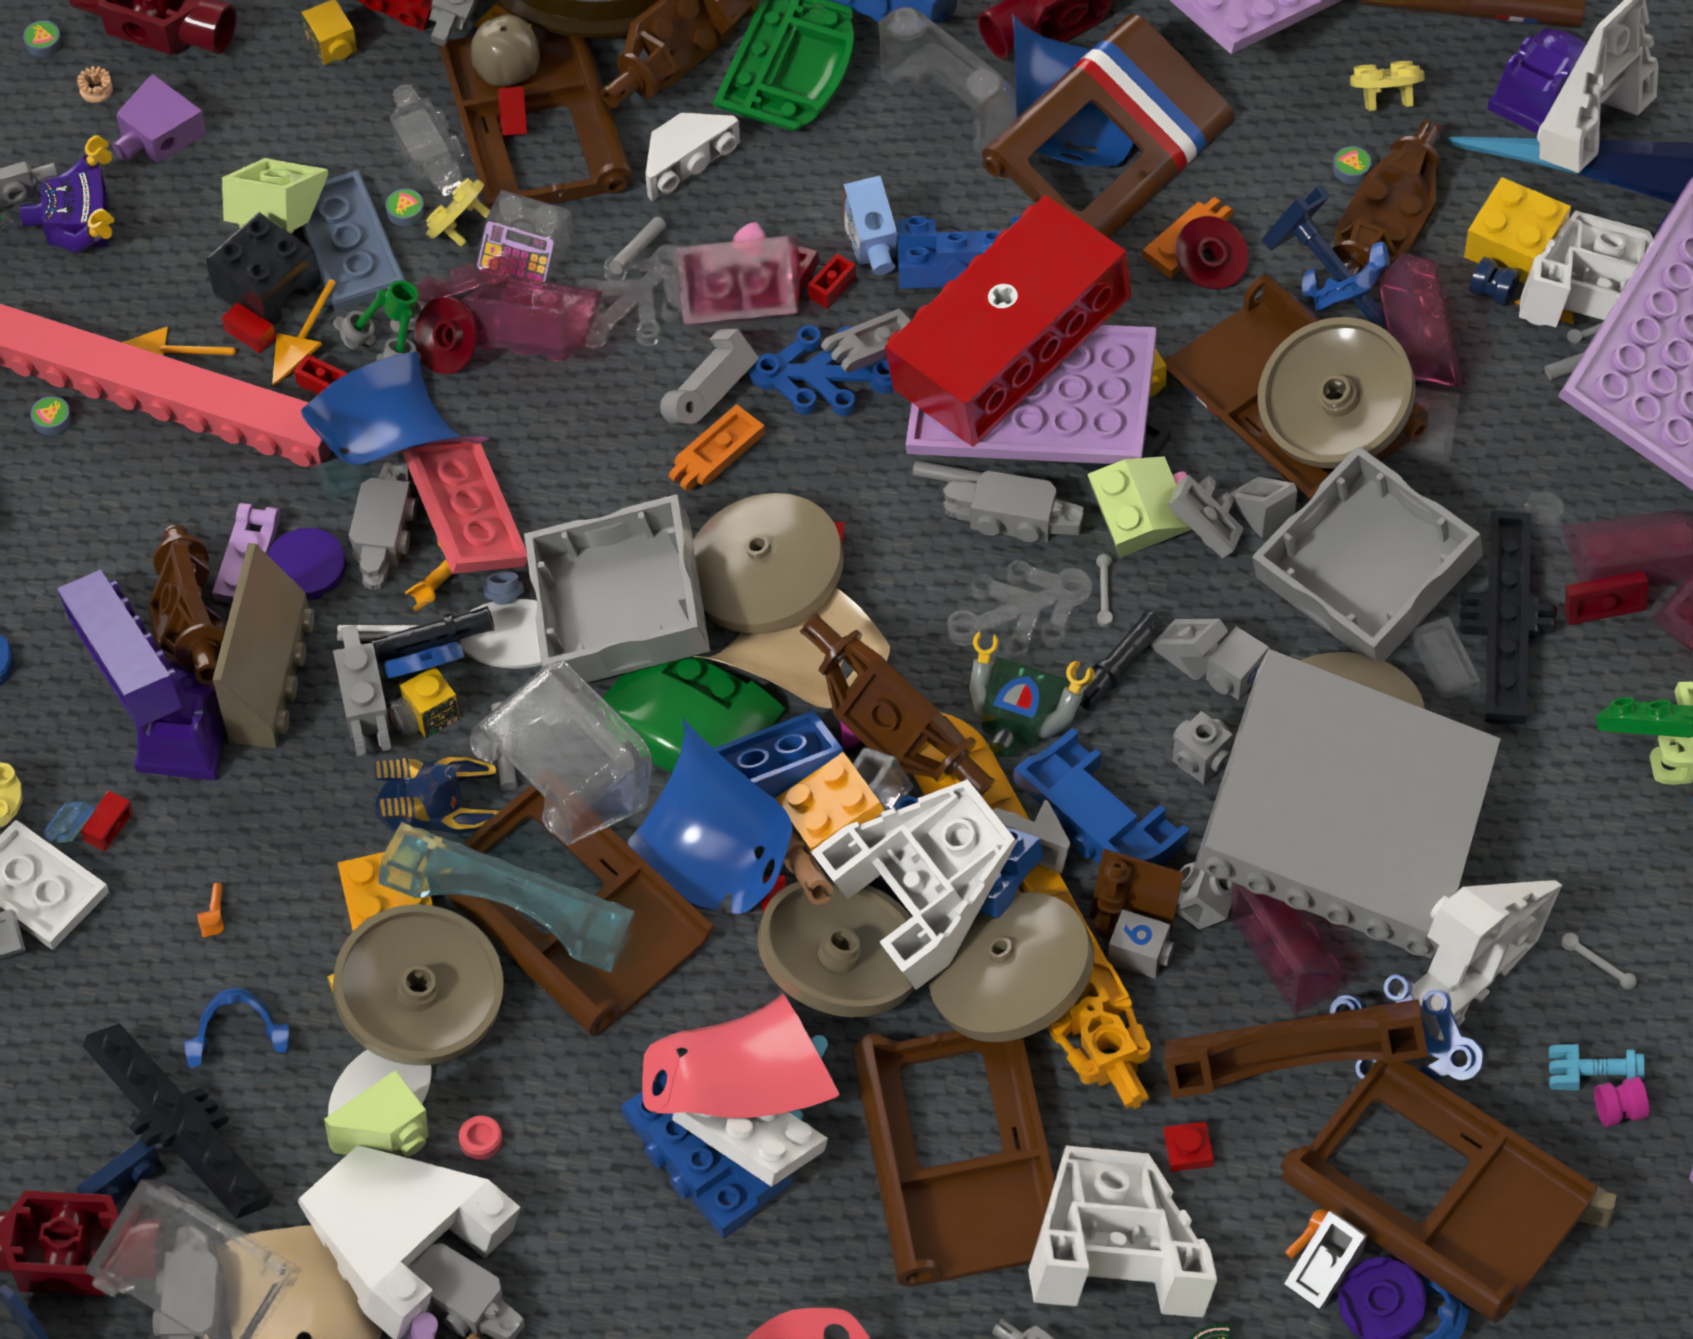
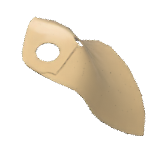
M836 587L827 601L818 610L795 625L768 633H740L720 653L711 657H693L720 661L748 671L779 685L808 703L829 709L832 708L826 678L818 671L826 655L800 633L804 624L813 615L818 613L841 637L847 636L854 630H859L862 633L860 640L881 655L886 662L890 653V645L866 613ZM855 671L846 680L849 687L858 676Z
M312 1225L255 1232L233 1237L215 1244L218 1264L223 1277L232 1339H296L298 1334L302 1332L309 1333L312 1339H380L382 1329L363 1313L357 1302L358 1297L348 1280L344 1281L337 1269L338 1263L328 1246L324 1247Z

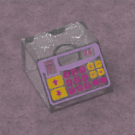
M501 190L486 217L474 270L475 274L545 294L574 239L571 210Z

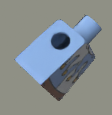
M881 176L844 184L842 221L858 264L871 263L875 275H884L895 269L893 257L896 256L897 230Z

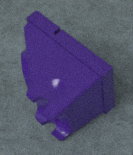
M1544 28L1531 38L1526 37L1520 45L1518 54H1513L1508 60L1497 89L1488 101L1487 109L1538 134L1540 126L1547 117L1586 47V43L1572 34L1551 28Z
M168 662L170 669L174 668L183 687V691L177 693L182 709L137 728L135 770L141 773L216 780L227 732L214 684L204 685L199 683L194 672L185 670L178 662Z

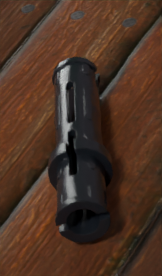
M485 606L484 608L456 616L453 613L445 614L444 619L381 637L372 638L376 659L378 663L395 657L419 652L450 642L461 643V639L495 631L491 611L488 606Z
M1145 611L1108 656L1093 665L1094 681L1090 685L1082 687L1080 691L1085 697L1079 704L1082 708L1092 711L1110 689L1117 688L1122 682V675L1153 639L1164 630L1162 620L1158 621L1155 626L1152 625L1159 618L1156 614Z

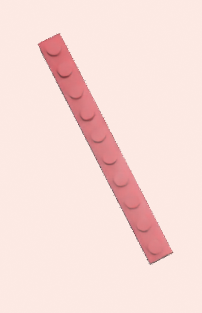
M0 304V365L11 368L21 376L27 377L32 375L45 379L48 383L58 388L66 386L79 390L85 396L92 399L100 397L113 401L126 410L137 409L150 413L151 416L160 421L171 420L181 423L197 433L205 431L215 434L228 443H242L255 447L256 450L265 455L276 454L286 457L302 467L310 465L323 469L332 452L306 423L301 414V409L309 402Z

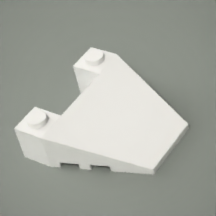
M1624 0L1597 25L1547 117L1539 128L1537 140L1540 142L1539 159L1579 173L1599 154L1600 106L1602 103L1638 116L1657 97L1658 62L1657 58L1650 56L1649 47L1652 48L1654 45L1653 36L1646 34L1644 25H1648L1650 22L1646 0Z
M1575 211L1561 227L1557 237L1554 240L1551 239L1546 245L1545 251L1541 255L1538 254L1534 259L1520 297L1519 318L1526 319L1535 325L1557 327L1562 311L1566 309L1605 320L1652 243L1653 237L1650 231Z
M968 779L918 798V803L897 811L895 808H891L881 812V817L860 825L858 822L844 826L811 851L847 900L881 875L913 917L881 940L880 943L916 990L950 965L1017 842Z
M1556 880L1466 886L1462 887L1450 898L1443 896L1436 903L1430 914V917L1434 920L1427 936L1439 944L1428 972L1415 984L1412 983V995L1415 1000L1419 999L1421 1015L1432 1037L1442 1041L1445 1040L1436 1016L1428 1014L1423 1008L1422 1000L1424 995L1431 990L1447 992L1451 998L1452 1013L1458 1026H1460L1465 1020L1464 1015L1470 1002L1476 999L1481 1003L1490 993L1486 988L1494 982L1495 977L1499 973L1506 976L1538 941L1562 884ZM1403 986V988L1400 990V992L1398 993V996L1403 993V991H1404V986ZM1435 995L1431 999V1006L1434 1010L1438 1011L1443 1006V1000L1439 995Z
M357 1145L298 1200L300 1207L324 1247L328 1246L338 1263L337 1269L344 1281L348 1280L358 1297L357 1302L363 1313L393 1339H400L410 1330L412 1320L419 1313L427 1312L433 1291L407 1267L448 1229L453 1231L485 1259L513 1232L520 1210L519 1205L488 1179Z
M1075 1146L1065 1147L1028 1270L1034 1303L1077 1306L1086 1277L1089 1276L1155 1282L1161 1314L1204 1317L1217 1282L1211 1250L1205 1240L1197 1239L1191 1230L1190 1224L1192 1220L1185 1210L1179 1211L1171 1199L1173 1190L1149 1153Z

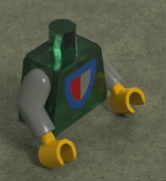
M981 632L975 635L973 645L975 650L979 652L978 659L973 661L969 690L975 714L982 718V730L994 735L989 744V748L993 753L1001 757H1009L1016 743L1036 748L1043 738L1054 736L1072 723L1083 697V693L1080 692L1082 687L1088 686L1094 681L1095 673L1092 668L1089 667L1085 677L1078 681L1076 678V671L1080 666L1078 661L1070 663L1067 667L1066 674L1068 679L997 656L993 663L990 661L991 654L998 650V637L994 634L992 647L988 650H982L979 645Z

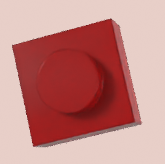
M1206 1121L1163 1128L1170 1172L1213 1167L1214 1159Z

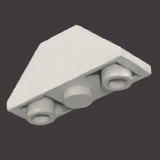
M680 113L652 131L646 167L648 197L653 201L662 194L671 193L680 182L692 174L697 175L701 173L709 163L721 155L730 154L740 143L739 120L735 116Z

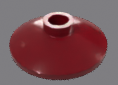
M1201 216L1191 220L1181 229L1175 243V256L1181 271L1190 281L1206 289L1218 290L1230 287L1242 277L1248 265L1249 255L1244 237L1234 225L1219 217ZM1202 253H1208L1212 258V262L1207 261Z
M439 297L431 300L423 307L417 318L415 344L417 351L421 354V360L429 369L439 374H454L463 370L474 356L477 346L476 323L466 305L455 298Z

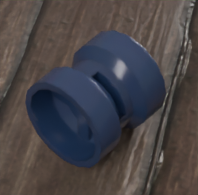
M1485 256L1481 259L1473 274L1469 291L1479 296L1485 294L1491 296L1495 303L1505 307L1516 291L1521 272L1512 267L1505 269L1499 267L1495 260Z

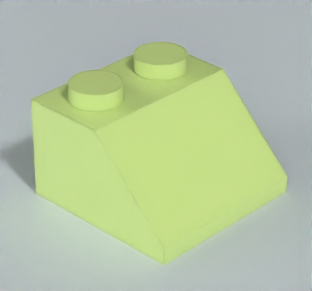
M264 158L222 177L224 221L237 223L241 228L260 212L292 234L294 229L309 222L328 178V169Z
M1165 456L1124 459L1088 474L1091 488L1120 557L1192 530L1168 506L1177 485Z
M396 1070L324 1119L329 1147L334 1153L348 1155L357 1145L398 1156L410 1157L423 1148L426 1144L425 1139L429 1137L426 1109Z

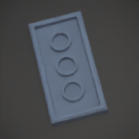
M356 170L327 179L309 222L300 226L307 245L315 252L318 272L324 286H326L330 279L335 280V286L329 295V299L334 311L375 299L378 290L388 291L389 285L392 282L406 280L360 171Z

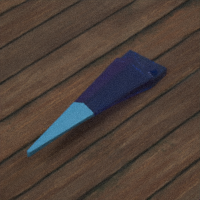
M1448 137V143L1457 148L1516 159L1578 174L1673 204L1677 202L1689 180L1693 177V142L1599 140V154L1577 173L1539 159L1540 142H1538L1537 138Z

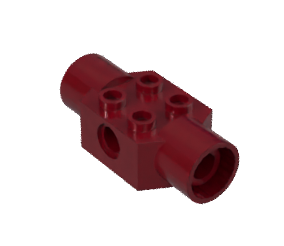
M69 0L73 8L102 17L107 35L169 55L174 54L187 45L215 54H221L225 51L234 35L237 21V12L234 5L219 0Z
M1003 0L979 13L977 18L978 28L989 50L999 59H1006L1015 54L1012 13L1025 27L1039 35L1058 42L1067 43L1103 23L1115 0Z
M25 1190L9 1211H0V1272L12 1273L19 1292L106 1297L119 1279L156 1281L157 1270L164 1269L165 1253L167 1251V1230L164 1220L120 1218L111 1195Z

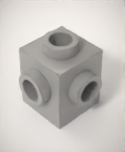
M1201 711L1191 721H1183L1173 735V762L1204 785L1216 772H1221L1227 766L1231 754L1233 734L1230 733V730L1222 721L1212 719Z
M1194 862L1186 864L1180 870V872L1184 873L1176 913L1197 929H1202L1227 919L1229 910L1235 902L1234 894L1238 884L1226 879L1214 878L1207 874L1206 871L1195 868Z

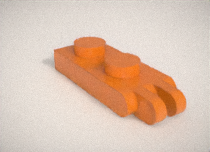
M1213 197L1205 205L1197 202L1143 249L1142 258L1171 279L1181 270L1175 256V243L1181 229L1191 220L1201 216H1215L1227 221L1233 215L1234 210L1228 205L1221 208L1222 201L1217 197Z
M736 404L676 456L674 460L676 466L670 471L669 478L675 483L681 480L680 487L686 492L693 489L698 483L702 486L708 485L765 435V425Z

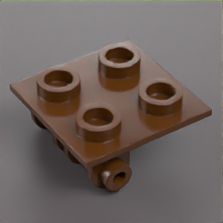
M1104 849L1089 917L1094 919V928L1097 935L1103 938L1112 937L1123 909L1170 924V940L1184 873Z

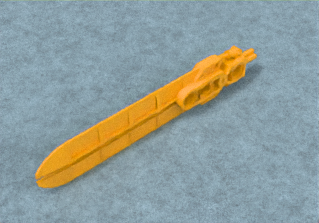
M941 713L953 723L965 739L973 737L977 741L970 751L969 757L991 778L993 777L996 780L991 785L992 787L982 796L992 811L996 807L1007 812L1019 814L1023 818L1030 820L984 738L966 722L954 716ZM931 744L920 753L939 762L946 758V755ZM913 774L924 796L960 783L953 775L947 776L937 783L933 777ZM1037 864L1021 883L1024 891L1050 895L1071 906L1085 924L1091 936L1094 949L1093 968L1083 993L1075 1004L1061 1018L1049 1025L1047 1029L1054 1041L1058 1044L1060 1043L1068 1053L1066 1059L1079 1074L1082 1083L1092 1084L1097 1082L1099 1086H1103L1112 1082L1126 1109L1132 1107L1133 1110L1141 1107V1102L1149 1098L1135 1072L1138 1071V1064L1150 1058V1043L1147 1040L1143 1026L1137 1024L1132 1009V1001L1112 964L1108 963L1059 872ZM1118 1015H1126L1129 1024L1128 1029H1126ZM1069 1033L1072 1036L1081 1034V1049H1074L1066 1038ZM1106 1049H1114L1117 1052L1112 1054H1105L1102 1051Z

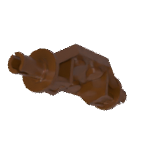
M658 0L630 23L624 52L617 59L620 75L600 90L601 96L609 94L604 98V101L610 107L617 108L634 92L642 97L652 98L658 90L672 86L721 46L745 16H752L758 9V1ZM643 48L648 55L644 62L638 58Z
M1424 120L1415 137L1401 136L1396 139L1390 149L1391 152L1365 176L1334 231V247L1332 250L1353 275L1358 274L1369 263L1372 245L1378 242L1386 244L1390 260V267L1382 272L1404 265L1432 216L1436 203V174L1441 166V158L1434 147L1444 133L1439 123L1434 122L1429 132L1427 129L1432 120Z
M171 525L164 530L166 535L163 534V542L159 544L153 557V564L159 578L147 609L158 651L162 650L165 657L177 661L185 670L194 672L199 683L212 685L214 684L213 676L225 631L222 617L205 606L201 599L202 590L210 573L208 566L209 554L206 545L200 539L188 535L187 529L184 526Z
M818 613L813 615L804 624L800 633L826 655L818 671L826 678L834 716L893 771L933 777L937 783L951 775L960 782L968 779L981 797L992 787L991 785L996 780L993 777L991 778L969 757L970 751L977 741L973 737L965 739L946 716H943L894 670L881 655L860 640L862 633L859 630H854L847 636L841 637ZM844 659L858 675L850 687L839 665ZM931 744L947 757L942 762H939L920 753Z

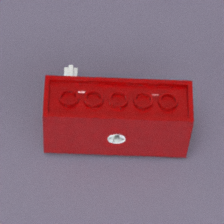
M1044 195L1035 205L1028 206L1022 213L1021 218L1009 229L1003 230L996 237L995 242L983 254L976 255L969 263L968 268L956 279L948 281L941 293L928 305H923L902 330H897L890 336L885 345V351L893 389L964 442L974 447L1132 296L1126 250L1050 197Z

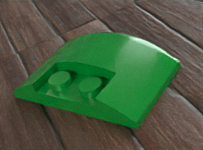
M761 0L713 101V107L793 132L802 129L804 125L815 119L825 109L845 78L853 54L855 37L851 22L853 18L851 7L829 0Z
M693 656L621 674L597 705L600 715L605 714L609 724L612 726L613 734L625 746L651 764L671 773L682 749L684 738L682 716L710 746L715 748L777 724L786 712L785 708L776 699L753 681L747 684L703 659Z

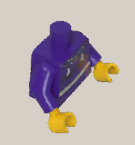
M98 135L91 137L85 146L86 154L72 168L55 178L44 180L41 184V203L20 205L22 226L43 225L49 245H56L76 254L81 253L90 246H109L112 228L108 225L113 223L115 219L107 212V189L102 170L98 168V162L103 165L110 163L112 160V153L106 149L109 146V142Z

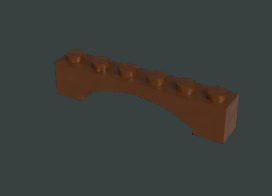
M1419 999L1165 1041L1164 1061L1172 1099L1214 1092L1215 1088L1240 1079L1301 1065L1347 1060L1385 1061V1064L1428 1057Z

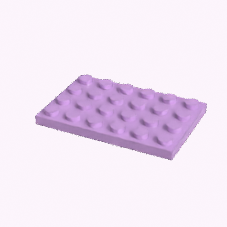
M1101 325L974 447L964 442L912 403L906 439L907 454L1114 464L1124 459L1143 458L1157 339L1156 327Z

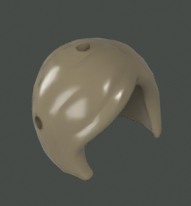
M509 14L496 17L483 23L473 37L470 50L473 67L485 82L493 86L506 87L523 83L535 75L539 67L540 56L538 41L530 25L523 19Z

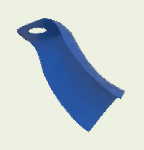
M1012 13L1015 41L1017 119L1092 49L1068 45L1045 38L1025 27ZM1088 103L1035 152L1074 165L1117 166L1128 155L1134 143L1097 105ZM1069 140L1073 142L1074 146H1095L1098 152L1065 148L1062 144L1064 141ZM1060 154L1075 155L1081 157L1083 160H1073L1065 158Z
M418 352L394 355L358 368L334 381L301 409L304 420L340 460L352 465L371 464L411 449L434 443L463 441L478 444L490 439V437L486 436L460 437L441 418L429 398L422 378ZM339 448H347L350 452L344 455Z
M682 716L684 738L680 756L660 798L643 824L629 838L628 845L689 903L715 910L727 893L730 892L732 913H747L772 890L778 879L792 834L791 820L785 809L773 797L722 757ZM763 846L765 851L758 860L754 854L755 848ZM774 859V871L768 882L764 884L763 875L765 868L770 860Z

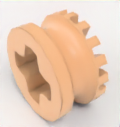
M91 66L92 69L86 68L85 72H80L81 75L78 76L77 83L83 99L88 102L99 103L111 96L113 84L108 71L106 72L105 68L101 69L98 66L95 69L94 66ZM99 82H102V87L95 86L93 89L89 87V84L96 85Z

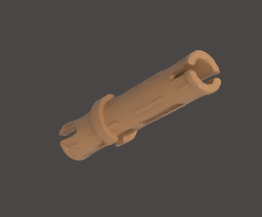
M792 829L784 864L790 872L795 873L797 880L811 903L815 905L825 904L831 899L828 893L833 894V887L826 879L817 859L811 853L810 848L796 829Z

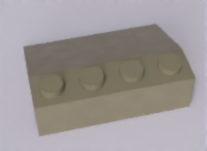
M255 543L247 544L213 676V683L229 743L277 748L280 734H286L288 731L289 711L286 709L288 701L295 700L298 678L295 676L297 666H303L305 662L306 643L303 640L305 632H312L314 609H309L305 591Z

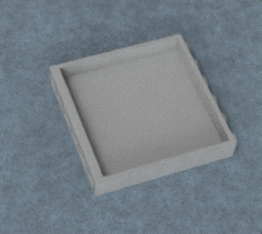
M1268 649L1257 670L1194 867L1206 871L1207 874L1214 878L1229 880L1246 887L1253 893L1268 895L1285 902L1292 908L1304 909L1324 917L1333 924L1348 926L1365 933L1372 939L1384 940L1404 948L1413 955H1422L1431 959L1439 944L1427 936L1434 920L1430 917V914L1436 903L1443 896L1450 898L1458 891L1501 738Z

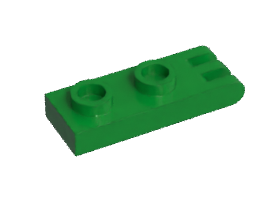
M1621 697L1612 700L1608 707L1596 715L1598 731L1684 738L1693 737L1692 705L1671 704V701L1663 699L1652 702H1636L1632 697Z

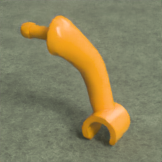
M444 560L433 570L424 581L418 582L405 591L406 595L413 596L417 602V605L413 607L415 612L420 611L435 600L434 591L452 575L447 560Z

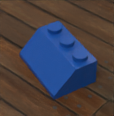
M814 710L714 748L743 775L774 799L843 753L841 745Z

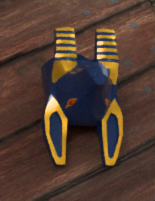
M447 757L431 762L402 758L376 761L374 764L376 780L387 781L375 801L376 815L387 828L400 836L432 830L452 834L474 832L499 812L497 810L461 808V787L459 782L494 777L496 775V768L490 763L467 757Z

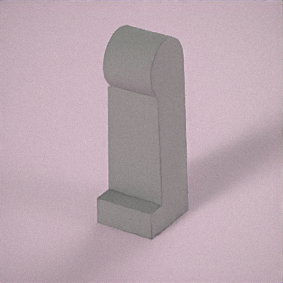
M718 329L709 339L715 346V350L678 390L669 391L664 395L660 408L663 418L668 423L695 424L700 421L759 359L738 329Z

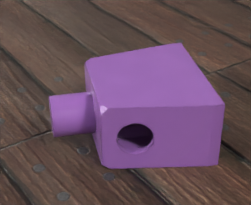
M152 74L118 111L116 117L122 137L113 143L112 146L115 153L125 162L129 161L140 151L154 162H161L207 133L202 110Z

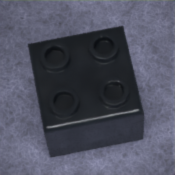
M260 212L206 258L213 292L232 306L237 302L273 326L282 319V305L286 297L293 290L301 288L302 295L307 297L321 284L314 250Z

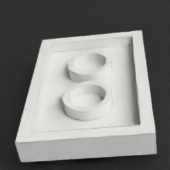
M15 820L0 835V912L10 909L15 911L19 926L54 950L109 893L106 883Z
M682 1112L674 1113L672 1118L673 1121L771 1187L823 1153L828 1139L789 1112L753 1118H725Z

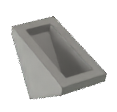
M1257 477L1229 493L1234 499L1232 505L1261 539L1276 532L1290 516L1295 514L1297 499L1295 483Z

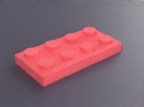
M463 441L440 442L402 453L452 574L525 567L528 561L526 548L481 443L475 444Z

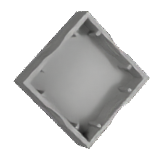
M1357 445L1320 484L1312 499L1281 525L1252 556L1256 577L1356 653L1367 655L1375 661L1379 659L1385 661L1483 556L1479 532L1437 502L1415 492L1400 475Z
M678 494L625 507L600 518L575 520L524 534L530 581L533 584L537 598L535 620L541 665L555 691L710 651L690 519Z

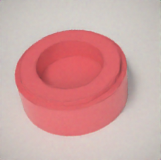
M475 1116L465 1121L459 1130L460 1147L464 1154L475 1160H485L493 1157L502 1146V1133L499 1124L487 1116Z

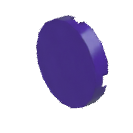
M298 528L283 534L272 544L267 554L305 591L307 600L323 597V593L331 588L333 591L340 585L346 572L345 554L339 541L327 531L316 528Z
M1372 1258L1364 1260L1352 1268L1344 1278L1345 1281L1341 1286L1338 1296L1342 1320L1351 1333L1358 1338L1406 1339L1416 1332L1424 1320L1427 1299L1423 1282L1414 1269L1407 1264L1393 1261V1258Z

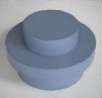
M510 571L489 575L486 578L487 585L483 589L484 596L499 605L515 602L517 597L524 592L523 583L518 580V575Z

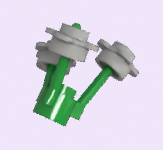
M398 280L389 285L388 291L378 290L375 300L364 313L352 311L346 318L338 316L335 318L333 325L340 331L341 339L348 348L355 350L359 345L363 344L371 346L376 340L373 334L374 323L371 317L383 306L386 315L392 319L390 327L394 332L398 333V338L389 339L385 343L384 353L378 354L376 360L403 353L417 352L416 346L411 341L406 340L408 330H415L417 318L427 303L423 299L418 298L417 287L407 281Z

